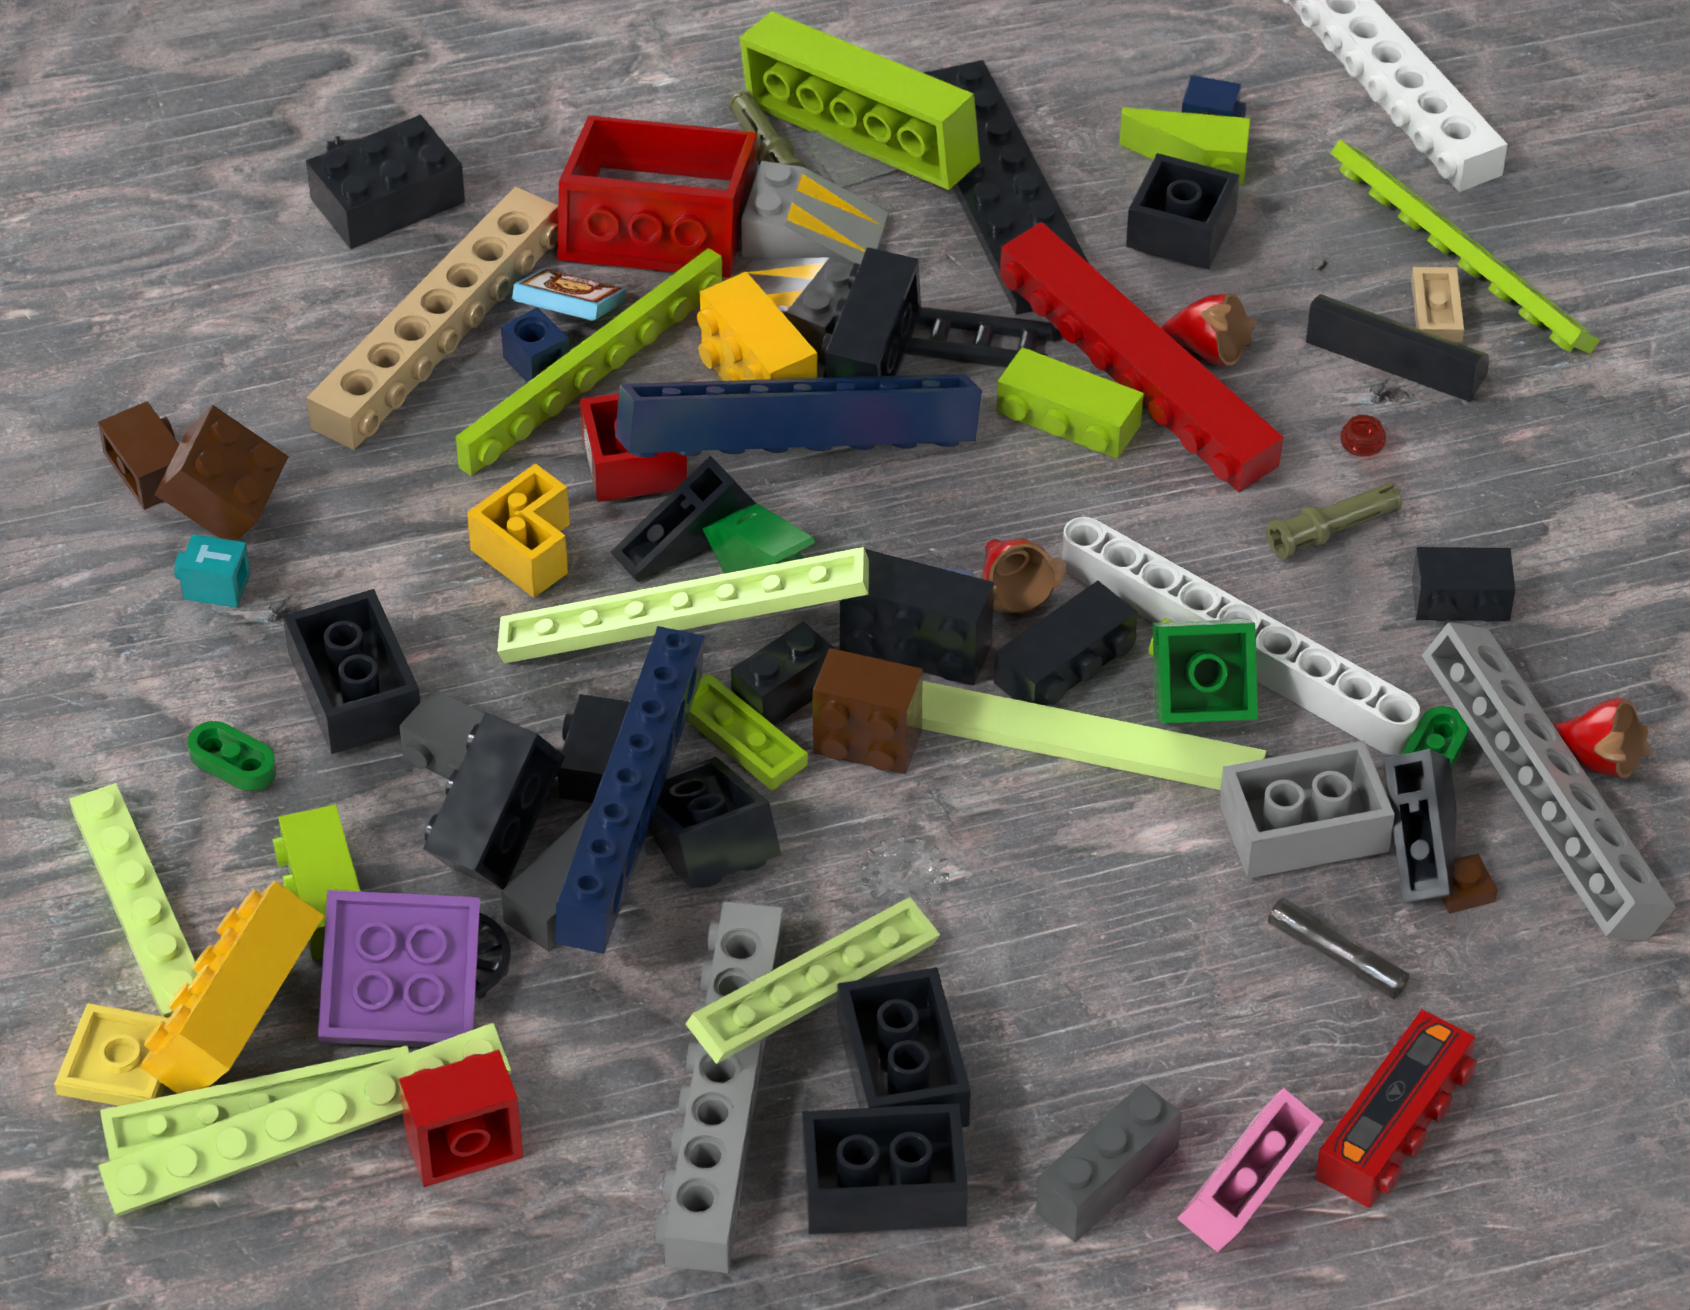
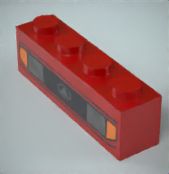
M1421 1009L1319 1149L1315 1180L1368 1208L1372 1206L1381 1192L1389 1194L1400 1177L1402 1171L1400 1165L1406 1156L1414 1158L1421 1150L1427 1136L1426 1128L1432 1120L1439 1123L1445 1116L1452 1101L1451 1093L1457 1085L1465 1087L1471 1079L1477 1066V1060L1472 1058L1476 1036Z

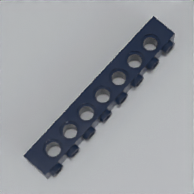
M657 626L556 903L555 944L604 954L702 677L704 635Z

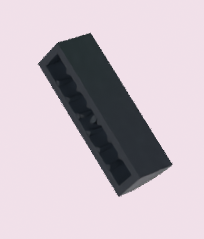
M1323 294L1316 296L1310 304L1306 343L1468 402H1471L1488 374L1489 355L1487 353Z

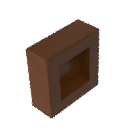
M1479 854L1454 859L1453 895L1441 898L1448 913L1451 914L1494 903L1497 889Z

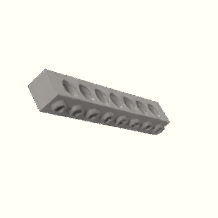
M1448 622L1421 656L1605 936L1647 941L1674 911L1675 905L1489 629Z
M723 902L720 921H711L709 928L708 951H714L713 961H704L702 967L701 991H707L706 1001H697L695 1012L779 967L783 943V907ZM767 1037L718 1064L714 1062L699 1041L698 1043H689L686 1073L692 1074L691 1085L682 1084L679 1097V1115L685 1116L683 1127H674L671 1143V1158H678L676 1170L667 1169L664 1180L663 1200L670 1202L668 1214L659 1213L656 1225L655 1243L656 1245L664 1246L665 1267L728 1273ZM710 1166L711 1168H699V1167ZM697 1209L705 1210L702 1212H692Z

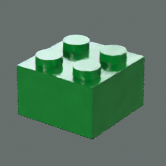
M1249 619L1152 623L1155 718L1159 722L1184 723L1258 719L1255 622Z

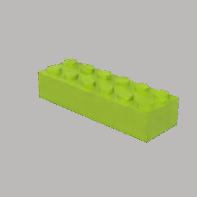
M770 11L739 37L746 91H749L754 96L756 103L763 112L947 190H950L980 163L973 93L773 11Z

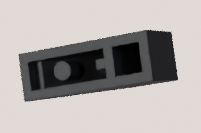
M710 455L610 552L637 582H640L711 547L702 528L740 509L757 503Z
M1431 749L1384 758L1389 802L1395 814L1393 832L1403 903L1410 904L1452 896L1457 806L1450 759Z

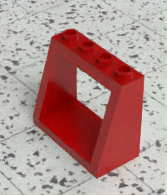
M588 115L559 179L558 260L677 272L706 249L710 248L722 257V277L730 278L742 233V216L756 173L757 132ZM601 168L727 180L730 181L727 190L600 178L599 174Z

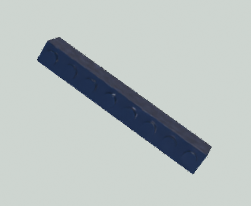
M966 374L620 384L615 436L629 453L643 458L655 457L658 452H676L684 456H697L702 451L719 450L726 454L737 455L744 453L745 449H763L772 453H784L789 448L806 447L807 449L820 452L829 451L832 446H849L858 450H870L874 448V445L891 444L895 447L906 449L916 447L917 443H934L943 447H954L959 442L976 441L982 390Z

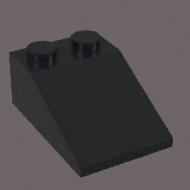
M713 757L667 774L648 829L673 871L690 888L713 886L720 882L723 876L739 870L750 871L764 866L767 860L782 855L769 801L719 758Z

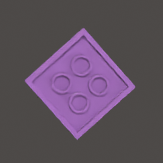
M328 890L318 1042L427 1047L473 1030L480 897Z

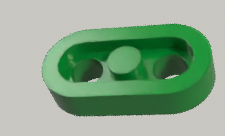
M1446 706L1431 708L1421 717L1402 755L1431 749L1449 758L1452 770L1465 747L1469 727L1457 709Z
M219 721L201 723L192 729L188 736L187 744L193 764L241 790L255 791L268 786L276 776L275 756L272 749L268 745L226 723Z

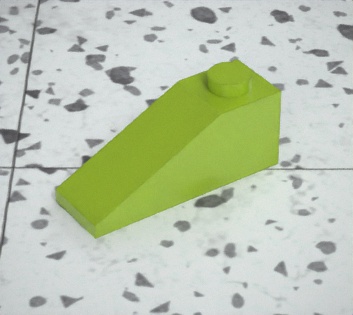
M1122 107L1119 145L1152 160L1159 153L1239 174V185H1244L1250 118Z

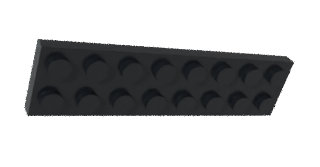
M984 60L924 72V74L974 94L980 163L952 188L1015 315L1032 312L1034 310L1030 303L1016 290H1010L999 276L1001 247L1043 222L1086 262L1088 260Z

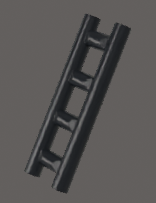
M921 307L922 313L917 324L932 326L930 339L912 337L906 354L1008 367L1022 347L1035 352L1038 339L1052 340L1054 325L1051 322ZM950 328L976 331L974 344L948 342ZM994 333L1020 336L1018 349L991 347Z

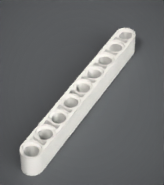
M1078 517L1067 522L1065 525L1062 559L1066 561V572L1071 577L1087 586L1092 585L1097 580L1138 611V615L1153 623H1160L1165 617L1173 620V622L1249 619L1255 622L1257 682L1357 739L1364 740L1366 744L1380 752L1395 756L1402 755L1404 748L1418 726L1420 706L1411 695L1098 520L1090 517Z

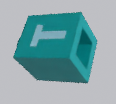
M195 534L191 535L185 552L178 553L174 567L175 578L181 582L184 600L238 608L251 574L246 542Z

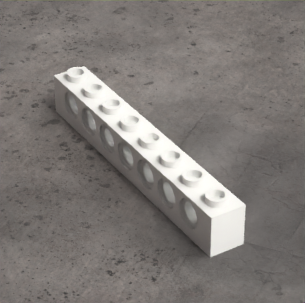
M1283 0V2L1288 3L1295 10L1304 25L1310 27L1322 40L1325 48L1329 52H1333L1344 64L1347 72L1363 85L1371 99L1383 107L1390 115L1393 123L1397 127H1401L1412 139L1418 151L1424 153L1437 167L1440 175L1443 178H1447L1459 192L1503 176L1507 143L1374 0Z

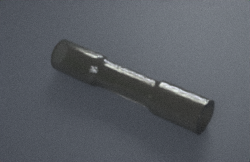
M1281 898L1272 908L1268 917V923L1303 945L1312 946L1351 970L1357 978L1392 999L1397 998L1404 990L1409 979V973L1373 951H1367L1325 926L1320 919L1285 898Z

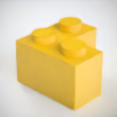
M536 463L467 512L470 550L533 598L568 574L566 535L561 532L570 525L567 486Z

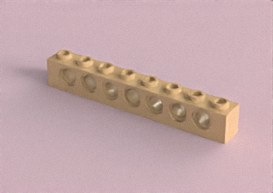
M515 186L306 397L310 429L353 450L367 437L372 436L377 431L380 423L394 409H398L404 403L407 395L420 382L425 381L430 376L433 368L446 355L454 352L459 341L472 328H476L481 324L488 311L498 301H503L514 284L523 275H528L534 268L535 263L548 250L553 249L557 245L558 205Z

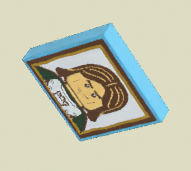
M544 268L515 283L512 299H515L514 301L594 321L624 304L626 288Z

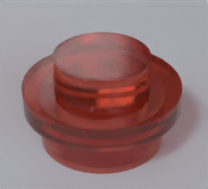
M1356 415L1349 419L1342 428L1340 442L1349 453L1368 457L1376 455L1383 450L1386 443V433L1377 418L1370 415Z

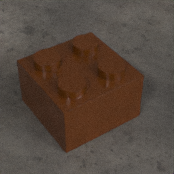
M212 405L186 430L154 495L218 538L237 541L258 522L289 456Z
M829 648L813 688V753L835 760H846L872 766L878 770H890L906 774L922 732L923 669Z

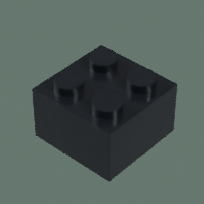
M1157 153L1128 209L1126 247L1209 269L1236 214L1240 175Z

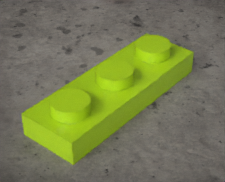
M710 673L701 678L686 721L765 786L773 791L808 765V753Z

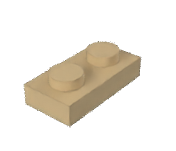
M1413 267L1411 283L1416 328L1453 342H1462L1464 323L1457 267Z

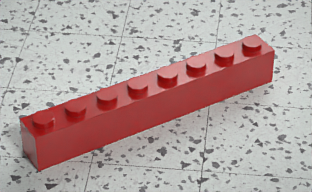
M1040 222L1001 247L999 276L1003 283L1010 290H1016L1027 300L1036 314L1045 317L1059 329L1067 342L1075 344L1080 348L1097 369L1105 371L1117 383L1144 393L1143 406L1150 412L1152 418L1158 424L1165 425L1175 434L1189 452L1196 453L1206 462L1217 478L1227 481L1240 493L1279 466L1284 437L1043 222Z

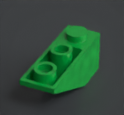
M758 503L740 509L702 528L724 574L803 559L801 550L815 544L811 535Z

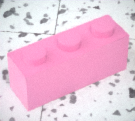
M1282 1088L1260 1110L1177 1219L1218 1253L1241 1231L1324 1121L1286 1089Z

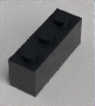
M1097 580L995 652L994 684L1015 700L1045 706L1056 704L1068 690L1082 680L1086 681L1094 677L1103 665L1116 656H1123L1130 651L1136 641L1138 611Z

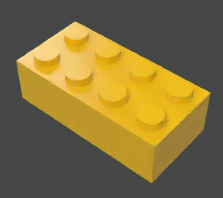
M276 880L261 893L253 889L241 903L238 910L233 907L221 921L216 930L221 935L220 939L214 947L210 944L202 952L192 968L198 974L191 984L186 982L171 1000L168 1008L174 1012L166 1023L161 1021L145 1041L144 1046L150 1051L140 1068L176 1094L207 1088L229 1071L324 915Z

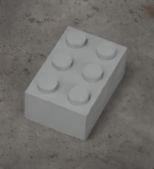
M1364 740L1223 767L1219 805L1247 879L1389 852L1395 814Z

